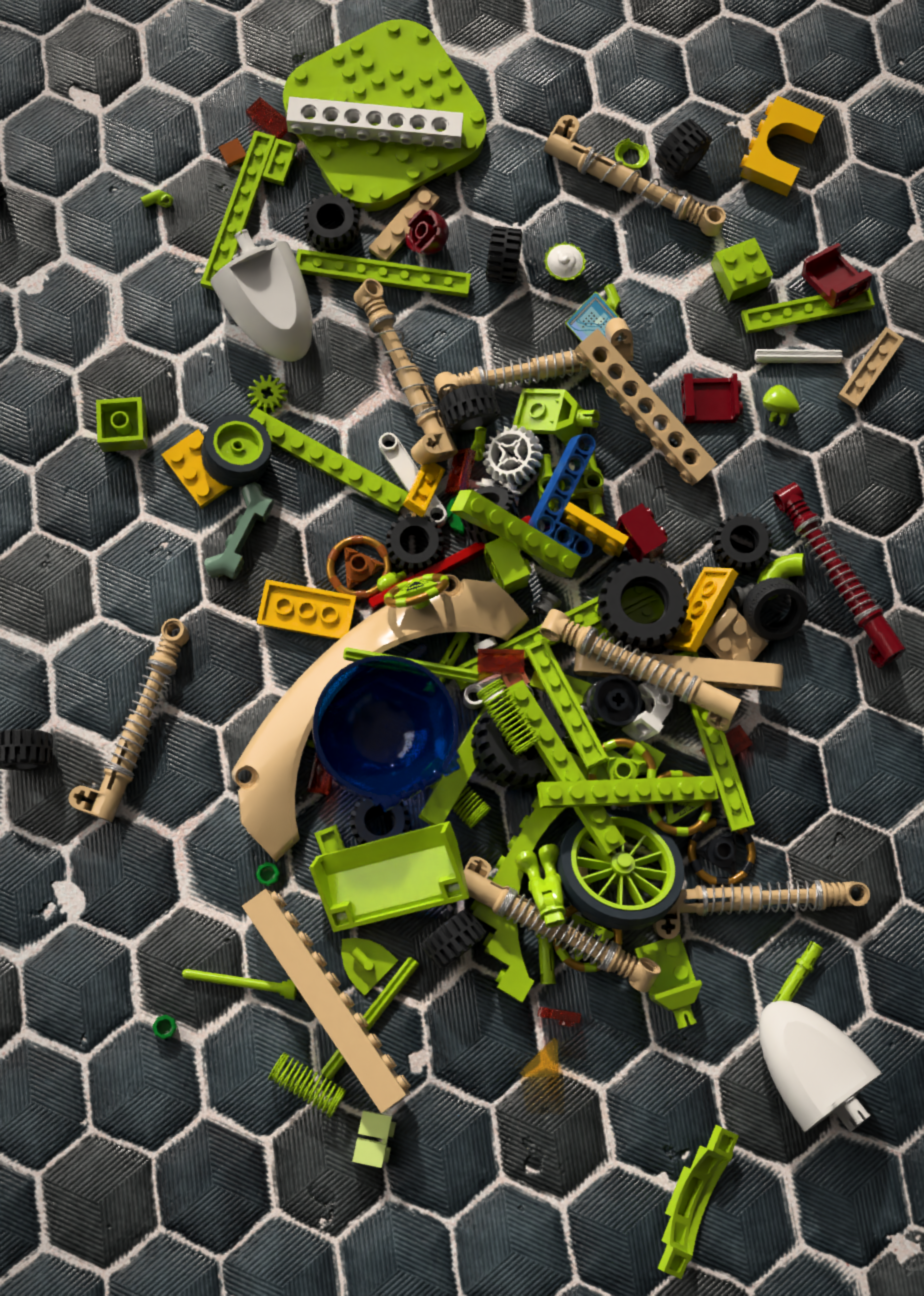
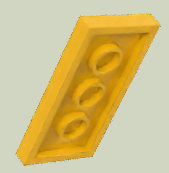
M704 567L687 597L689 607L686 611L687 616L684 623L673 639L665 642L663 645L667 649L696 652L701 646L708 629L712 626L717 612L723 606L729 590L734 586V581L739 573L733 568Z
M266 579L257 625L339 640L350 631L357 597Z

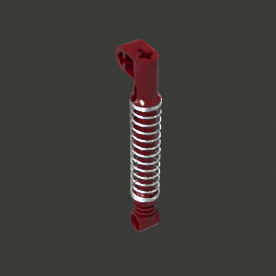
M792 482L773 493L775 504L780 511L787 513L790 521L793 522V530L796 536H801L800 541L805 539L809 541L805 544L804 548L813 547L809 555L818 554L814 562L822 560L823 564L819 569H828L824 576L830 578L829 584H834V591H838L840 593L839 598H843L845 601L844 606L848 605L850 608L849 613L855 615V623L859 628H863L871 639L872 644L868 649V653L874 665L880 669L899 659L906 648L884 618V611L881 606H876L877 600L871 598L872 592L866 591L867 585L861 584L862 578L856 576L857 570L851 569L852 563L846 562V555H841L842 548H836L837 541L831 540L832 534L826 533V526H821V518L818 514L810 511V507L804 502L801 488L798 484ZM820 528H825V532L822 533ZM825 535H830L829 540L826 539ZM831 542L835 543L834 547L830 545ZM838 549H839L840 552H839V554L837 555V553L835 552V550H838ZM839 557H845L844 561L842 562Z

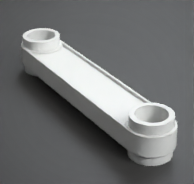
M384 433L379 439V449L407 492H409L419 469L399 439L393 433ZM386 441H392L394 445L392 447H386L383 445V443H385ZM434 494L423 516H429L430 521H435L438 524L437 528L446 523L447 512ZM434 513H440L443 518L434 520L431 516Z

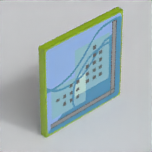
M595 291L565 324L582 342L597 328L605 336V327L608 321L619 316Z

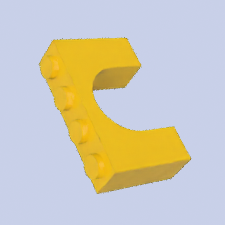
M777 96L774 103H769L764 114L767 115L765 121L761 119L756 130L759 135L757 138H752L748 150H751L749 156L744 155L739 167L743 168L740 177L787 197L800 168L773 156L768 149L767 140L778 134H787L812 144L824 115Z

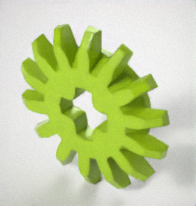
M263 375L260 376L261 383L254 379L253 383L256 387L249 386L248 388L254 392L247 394L248 398L254 397L250 404L257 403L256 408L258 409L264 407L263 412L267 413V408H271L272 413L276 412L274 408L276 405L281 409L283 406L280 401H287V398L283 397L282 394H288V390L281 389L286 386L285 383L277 384L280 380L279 377L271 381L272 375L268 376L267 381H265ZM268 388H270L271 393H273L274 395L268 396V398L265 399L264 394L261 392L266 391Z

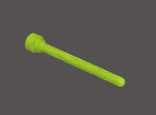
M185 969L182 972V976L185 979L280 993V996L290 1000H295L297 994V987L290 979L277 983Z

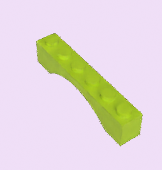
M460 490L450 510L467 522L490 531L514 544L530 555L541 567L558 577H572L581 559L576 553L474 490Z

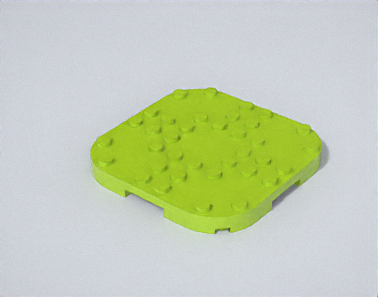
M398 19L383 22L297 67L288 77L283 90L286 118L289 97L463 113L461 148L448 149L444 146L434 145L427 147L422 144L413 143L406 145L401 142L392 141L384 143L379 140L370 139L363 141L349 137L342 139L328 135L296 134L299 140L303 141L317 163L323 178L336 196L339 193L342 194L343 199L348 197L350 203H354L358 208H364L365 211L383 210L410 196V191L444 173L448 176L469 165L478 157L483 149L487 123L482 106L435 35L425 26L414 21Z

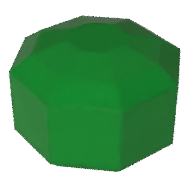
M269 862L258 866L256 872L259 883L266 886L277 883L280 876L277 866Z
M169 1015L157 1017L152 1026L155 1036L163 1040L173 1037L178 1029L176 1019Z

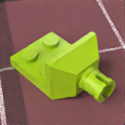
M522 388L513 425H516L518 428L523 426L527 431L531 430L534 434H555L567 446L572 437L582 433L583 427L597 428L599 423L594 421H600V414L598 410H584L566 389Z
M680 934L672 939H663L634 949L637 959L642 957L651 959L661 969L648 992L651 1001L668 1011L672 1010L678 1024V1029L697 1023L691 1009V1004L695 1002L702 983L701 980L695 979Z

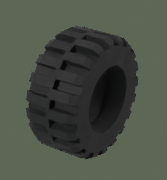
M642 558L641 562L633 559L629 560L627 565L620 564L614 572L612 571L607 576L598 596L597 613L601 617L600 624L602 628L608 630L607 635L609 637L614 636L618 641L622 640L623 645L631 644V650L642 648V651H650L652 647L656 649L662 647L665 642H669L678 633L687 616L686 611L689 607V600L686 599L688 594L686 587L681 586L683 580L679 575L675 577L672 574L674 570L670 566L665 569L661 567L663 562L657 560L654 564L649 563L650 559ZM635 586H643L655 591L660 596L664 605L661 618L651 624H641L631 620L621 606L624 592Z
M506 700L495 706L492 710H495L502 706L504 703H506ZM538 700V705L561 741L566 739L565 731L560 729L562 726L560 719L556 720L553 715L555 712L551 708L547 709L544 707L545 703ZM509 705L503 707L494 715L501 713L502 711L507 709ZM512 710L507 711L506 713H504L503 715H501L498 719L503 718L504 716L508 715L509 713L512 712ZM487 711L478 719V723L474 726L472 732L474 737L471 739V746L476 748L473 752L474 760H479L480 764L478 767L481 772L485 770L488 773V779L491 781L496 779L498 785L504 788L510 785V789L518 790L521 787L523 789L531 788L552 774L536 748L533 760H522L513 756L503 743L502 732H499L501 727H496L497 723L493 722L495 718H490L491 714H488ZM513 714L509 716L502 723L512 719L513 717H515V715ZM518 719L513 720L508 725L514 724Z

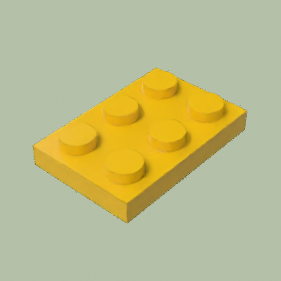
M197 429L161 455L202 509L231 489L232 486L220 484L205 470L201 456L204 436Z
M570 502L564 509L561 523L589 538L593 545L601 546L606 554L620 557L628 541V536Z

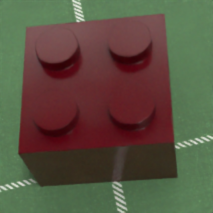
M643 503L621 515L615 527L616 530L629 537L625 547L637 562H641L642 558L652 560L660 555L668 541L666 531L662 526L658 527L654 521L653 512L650 508H645Z

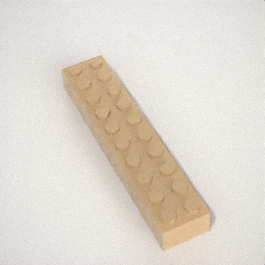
M264 889L242 905L243 909L381 1113L389 1111L411 1094L408 1090L411 1087L404 1075L398 1076L394 1070L397 1066L389 1054H383L380 1049L383 1045L376 1034L368 1032L366 1027L369 1024L361 1013H355L352 1008L355 1004L348 993L341 992L338 988L341 983L336 975L330 971L327 972L325 969L327 962L320 953L312 950L311 946L314 943L307 933L300 932L297 928L300 923L293 913L285 910L284 907L287 904L282 896L275 891L271 892Z

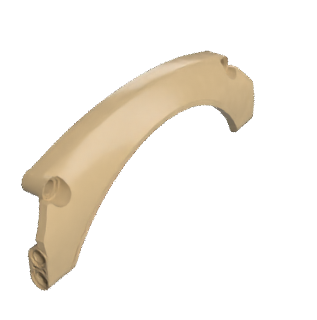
M446 575L451 582L450 589L448 591L444 590L438 596L430 599L431 603L424 608L413 609L412 606L402 608L383 606L351 629L323 653L297 679L271 710L233 768L232 779L240 786L238 798L241 824L276 862L300 840L295 818V790L302 752L310 731L321 710L334 692L349 676L364 665V663L344 660V649L349 647L382 653L403 642L444 632L483 633L508 641L529 621V618L512 597L497 583L463 579L460 582L454 575ZM242 770L249 771V777L245 781H239L238 774Z

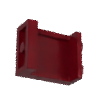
M839 243L806 258L801 274L833 309L868 291L872 274L867 269L859 273L841 256L842 246Z
M693 373L683 374L680 382L683 424L737 422L739 416L743 413V403L739 401L742 386L741 381L737 378V373H732L730 378H693Z

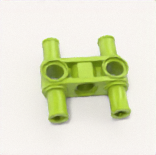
M595 450L570 500L588 499L590 514L599 518L605 515L602 503L604 478L601 470L597 468ZM542 454L543 459L538 460L541 463V467H538L539 475L537 477L539 500L544 492L542 487L548 484L553 474L551 455ZM560 480L559 488L563 491L565 484ZM594 480L598 483V486L591 487L587 482ZM550 500L549 502V508L551 511H553L555 508V504L552 500Z

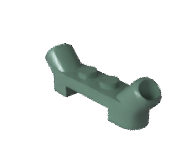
M257 483L247 484L241 490L247 509L244 515H239L235 524L237 528L234 534L228 536L224 553L206 558L204 561L208 576L212 579L223 575L236 579L245 563L239 553L256 520L265 523L271 513L274 500L264 496L261 486Z

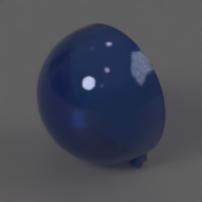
M381 655L366 657L341 669L322 690L313 715L312 734L314 747L318 759L327 774L339 786L351 794L372 800L375 807L380 805L384 812H387L399 805V800L406 801L442 780V774L447 777L460 769V765L457 762L460 756L456 751L459 734L456 707L444 684L424 666L397 656Z

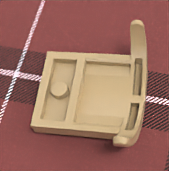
M728 598L724 609L713 621L712 626L704 636L701 646L705 645L717 659L752 662L768 643L752 630L744 617L737 611V605Z

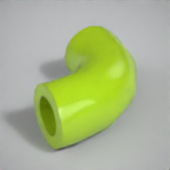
M805 554L784 555L770 562L760 573L757 583L773 577L787 579L793 576H804ZM775 595L769 598L768 600L775 599L778 595Z

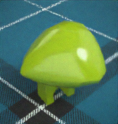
M775 385L770 388L762 400L764 408L772 411L769 421H776L779 415L781 418L779 425L781 426L787 424L790 413L800 410L795 395L783 385Z

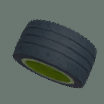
M241 414L222 416L216 419L205 433L201 449L203 466L207 473L220 484L242 487L254 483L260 479L268 467L272 450L271 438L266 428L254 418Z

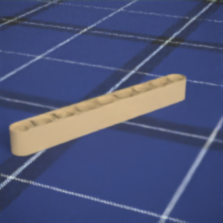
M575 651L574 674L604 678L610 675H621L628 677L630 680H638L634 673L632 677H629L632 671L625 668L621 674L623 666L619 664L613 670L615 662L609 660L605 666L606 658L602 656L596 662L598 654L592 652L590 658H588L589 652L582 655ZM648 653V656L651 658L656 656L657 661L664 660L666 665L673 664V668H681L683 673L690 672L692 677L694 675L701 677L703 682L713 687L761 691L782 690L784 667L780 664Z

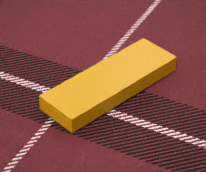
M435 462L421 465L403 506L423 517L445 469Z

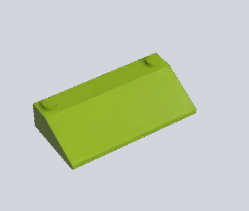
M450 821L315 857L309 867L333 932L469 899L460 851Z

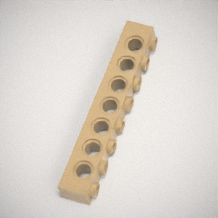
M598 328L576 347L573 352L576 354L575 357L578 362L587 366L591 371L590 374L593 379L602 383L608 396L617 400L623 413L632 417L638 430L647 434L653 447L663 452L666 461L678 469L680 477L686 483H690L693 486L717 465L713 458ZM594 354L602 356L603 362H597ZM609 371L616 372L618 375V379H612L609 375ZM624 388L631 389L633 392V396H627L624 392ZM639 405L646 406L648 409V413H642L639 409ZM655 421L662 424V431L655 428ZM669 438L677 441L678 446L676 448L670 445ZM684 455L691 457L692 464L685 462Z

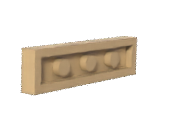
M422 185L369 246V252L380 260L388 262L406 241V233L409 234L410 230L408 223L413 215L422 209L433 210L439 203L440 197Z
M885 327L837 398L856 409L904 338Z

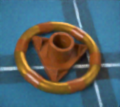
M364 535L350 536L338 542L332 548L326 562L327 577L333 588L339 593L356 596V600L373 597L380 593L377 588V584L368 590L354 591L352 590L383 568L382 576L389 572L392 573V563L385 546L378 540ZM356 544L370 545L377 550L384 563L347 546ZM343 549L345 553L347 588L342 585L334 570L335 562Z

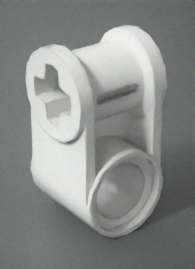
M495 674L468 686L463 695L464 705L469 709H478L484 706L481 704L483 700L473 702L469 700L468 694L471 692L478 693L487 685L501 679V675ZM504 688L496 694L490 696L486 701H489L498 694H500L504 690ZM501 696L498 699L494 700L492 703L498 702L501 698L504 697Z

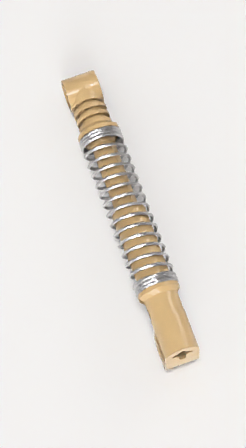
M476 856L469 859L464 869L469 897L492 908L493 913L501 917L505 915L507 920L513 919L514 924L519 922L521 928L526 926L527 931L534 930V935L539 933L542 939L547 937L548 942H552L556 938L555 946H558L563 941L562 950H565L570 945L569 953H573L577 949L576 957L584 953L583 961H586L591 956V965L598 960L597 968H601V970L607 973L611 971L615 973L617 971V975L623 974V978L628 976V982L633 988L641 992H649L661 972L659 965L654 961L644 957L636 960V956L630 957V953L625 955L622 946L614 941H611L607 946L609 938L606 939L604 944L599 942L602 934L596 940L593 938L595 931L592 932L591 936L586 935L588 927L585 928L583 933L579 931L581 923L576 929L573 928L574 920L571 921L570 925L564 923L556 927L547 928L545 921L541 920L540 912L536 904L532 902V898L527 900L525 899V894L523 896L518 895L516 889L514 890V888L509 886L503 887L487 879L491 871V865L486 860Z

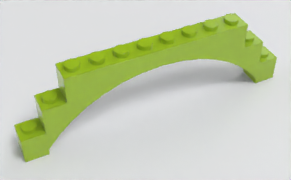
M641 740L640 744L652 755L657 770L666 754ZM632 749L629 750L627 756L630 759L644 760L638 753ZM614 750L606 752L609 757L626 758ZM569 751L585 779L588 780V770H586L581 758ZM646 764L637 776L647 775ZM598 765L597 780H609L603 765ZM549 775L545 782H556L554 776ZM538 795L531 805L534 808L531 816L525 815L519 825L522 828L521 833L518 837L513 835L507 845L511 849L506 857L502 855L495 866L498 869L495 877H488L489 880L503 887L509 886L514 888V890L516 889L518 895L524 872L517 867L516 856L522 851H533L536 843L548 826L561 812L568 808H540ZM475 900L470 908L474 911L473 915L475 918L496 931L494 934L489 932L483 943L486 946L484 952L508 966L507 970L502 968L495 981L499 984L496 988L522 1003L534 980L529 978L522 959L517 923L514 924L513 919L507 920L505 915L501 917L493 913L492 908Z

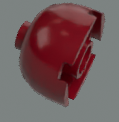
M422 209L415 213L409 221L408 227H410L409 234L406 233L405 238L408 247L412 251L423 255L436 254L443 249L448 240V224L437 212L430 209Z

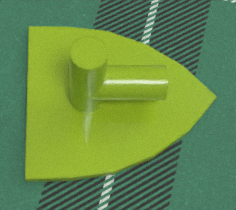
M361 938L342 939L341 955L345 971L355 987L365 996L398 960L387 949L373 941Z

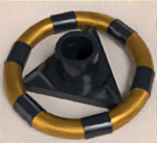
M727 818L709 819L707 825L702 830L691 835L687 847L689 864L699 878L711 885L721 886L723 884L726 887L730 886L731 883L735 885L745 879L754 866L756 859L754 840L749 831L744 828L734 832L729 831L696 849L697 843L705 831L713 827H729ZM736 832L740 834L747 847V859L737 874ZM696 854L732 876L714 877L703 870Z

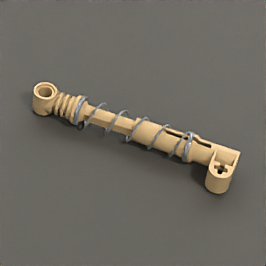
M565 115L559 119L545 144V153L576 167L578 172L583 175L589 173L599 178L600 183L605 181L618 187V191L622 189L630 194L632 191L636 192V200L644 196L654 201V209L659 205H663L673 210V218L680 221L689 218L688 222L694 221L693 224L695 225L699 223L698 226L701 231L707 236H716L720 233L726 218V213L721 207L708 206L705 208L706 205L704 204L700 206L701 203L697 202L696 204V200L689 193L686 192L683 196H678L677 187L671 188L668 191L660 187L658 178L649 182L642 178L641 170L634 171L623 166L621 160L615 162L605 157L604 152L596 153V148H586L575 143L580 126L578 119L572 115ZM655 180L658 181V186L653 184ZM673 189H676V194L672 193L671 191Z
M368 278L354 293L353 298L356 304L363 308L367 314L371 332L378 333L374 338H382L388 350L383 356L390 354L396 367L392 374H396L402 387L400 392L405 393L411 405L409 410H413L416 415L415 422L417 426L422 427L425 435L411 449L412 458L421 465L448 460L455 456L458 450L446 429L440 406L433 401L430 395L431 387L426 385L421 377L422 369L410 362L413 357V351L402 346L405 337L404 333L393 328L396 318L387 309L381 296L383 294L381 284L375 279ZM396 332H400L402 334L403 338L401 342ZM405 350H409L411 352L410 360Z

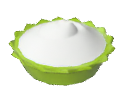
M565 241L561 244L556 243L554 247H549V251L545 253L544 260L545 269L549 272L550 276L563 281L574 280L576 277L581 276L587 262L585 260V253L581 252L580 247H576L573 243L568 244Z

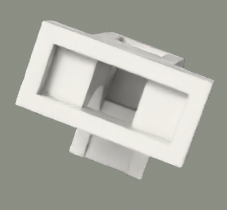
M646 682L637 686L641 692V698L645 702L646 711L639 714L634 721L621 728L623 732L638 743L641 740L649 739L661 731L664 726L662 723L673 705L672 693L668 691L663 693L664 689L659 687L655 689V685L653 686L651 683L646 685Z

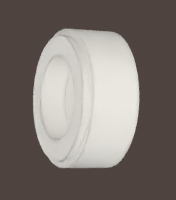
M491 637L477 643L473 647L476 653L481 654L496 647L497 642L495 637Z

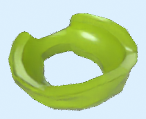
M630 138L624 139L615 147L616 161L621 160L623 166L629 169L638 170L646 165L649 160L650 152L645 144L642 146L630 141ZM629 149H635L639 152V161L636 164H627L623 160L624 153Z

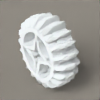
M513 425L511 430L504 426L503 433L496 430L497 436L495 438L489 436L492 442L491 444H485V448L488 451L483 453V456L486 458L483 463L487 467V473L492 475L495 481L499 480L502 485L504 483L514 485L515 481L518 485H522L523 478L526 481H530L528 475L531 473L537 475L534 468L541 467V463L538 460L543 459V455L540 453L543 447L539 444V438L534 436L531 430L527 431L523 426L518 428L516 425ZM528 447V455L526 460H524V454L526 453V448ZM502 451V456L499 460L500 463L498 464V457L500 452ZM507 452H510L511 454H515V456L518 458V460H517L516 458H514V457L511 458V456H510Z

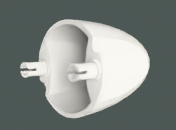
M243 229L242 234L239 231L234 235L243 252H240V256L238 253L232 257L233 260L223 266L212 277L211 285L230 316L257 346L279 360L297 361L306 355L311 345L313 322L307 288L296 258L289 244L285 241L274 242L268 246L255 247L248 230Z
M782 1000L768 1004L762 1011L759 1021L760 1044L774 1084L793 1117L803 1131L807 1132L833 1113L834 1115L837 1114L849 1132L853 1131L865 1119L871 1116L855 1096L876 1080L882 1072L856 1043L820 1014L798 1003Z

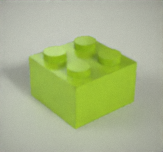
M755 237L715 252L711 262V266L728 301L768 287L773 277V273Z
M142 397L96 400L97 443L102 452L148 449L146 405Z
M500 537L485 544L484 559L495 582L508 594H511L528 586L532 569L528 560H523L520 554L522 550Z

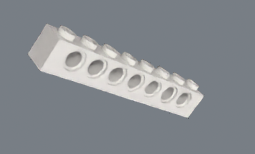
M289 97L286 122L288 132H293L294 134L328 135L342 139L349 137L363 141L370 139L379 140L384 143L392 141L401 142L406 145L413 143L422 144L427 147L434 145L453 149L461 148L463 113Z

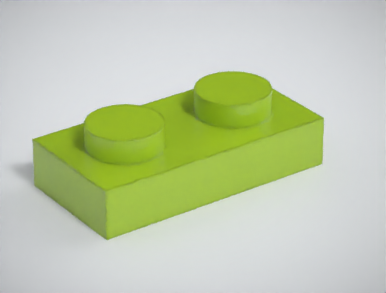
M276 138L263 173V180L284 186L297 151V144Z

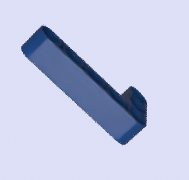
M589 434L577 435L569 440L528 523L581 558L588 557L592 553L593 544L591 540L559 522L595 450V440ZM580 440L585 444L584 450H581L579 447ZM570 460L575 464L573 471L569 467ZM560 480L565 484L563 491L559 488ZM550 500H552L555 504V508L553 511H551L549 508ZM540 520L545 524L543 531L539 529ZM560 531L564 536L562 542L558 540V533ZM578 542L582 544V551L580 553L576 547Z

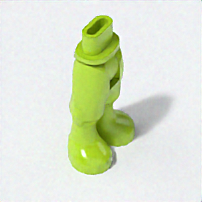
M546 844L538 852L545 872V879L541 878L538 859L533 851L520 852L516 856L515 861L517 867L529 877L528 890L532 894L540 912L541 920L545 921L547 928H552L565 923L564 915L566 911L561 886L562 881L556 871L559 847L555 844Z

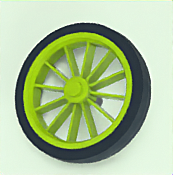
M608 809L606 812L622 837L624 838V835L639 842L630 854L624 852L623 844L618 847V853L613 850L604 856L599 847L588 840L592 836L581 819L578 820L564 837L557 861V873L562 881V890L570 903L588 919L613 929H641L661 920L675 905L684 882L683 860L673 839L659 829L652 820L640 814L626 810ZM642 844L653 853L635 860L632 857ZM579 848H583L599 860L578 857ZM658 860L662 871L639 866ZM578 866L602 871L582 877ZM606 877L609 878V881L598 895L587 885ZM644 878L662 880V889H658ZM623 883L635 906L622 905ZM636 886H638L640 889L651 895L654 899L644 903ZM617 887L616 903L602 898L606 890L613 892Z

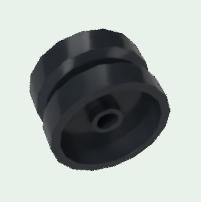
M610 675L587 689L582 702L583 711L589 722L596 728L605 731L615 730L634 721L639 715L642 706L641 692L637 685L628 677Z

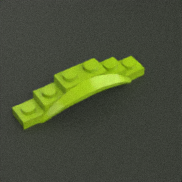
M715 1125L707 1148L699 1146L691 1168L683 1167L665 1212L671 1218L661 1240L667 1246L659 1263V1270L682 1279L687 1264L693 1256L695 1240L705 1208L721 1174L733 1157V1150L739 1135Z

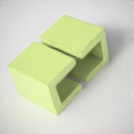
M363 1110L358 1134L381 1138L382 1142L358 1137L352 1162L382 1168L383 1162L388 1163L391 1148L386 1147L388 1137H393L396 1122H391V1115Z

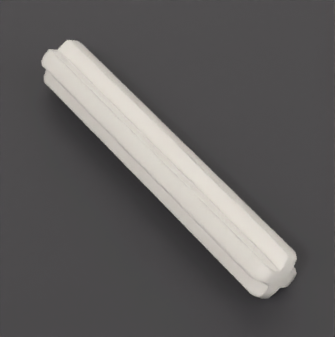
M757 349L754 354V359L757 363H840L843 357L841 350Z

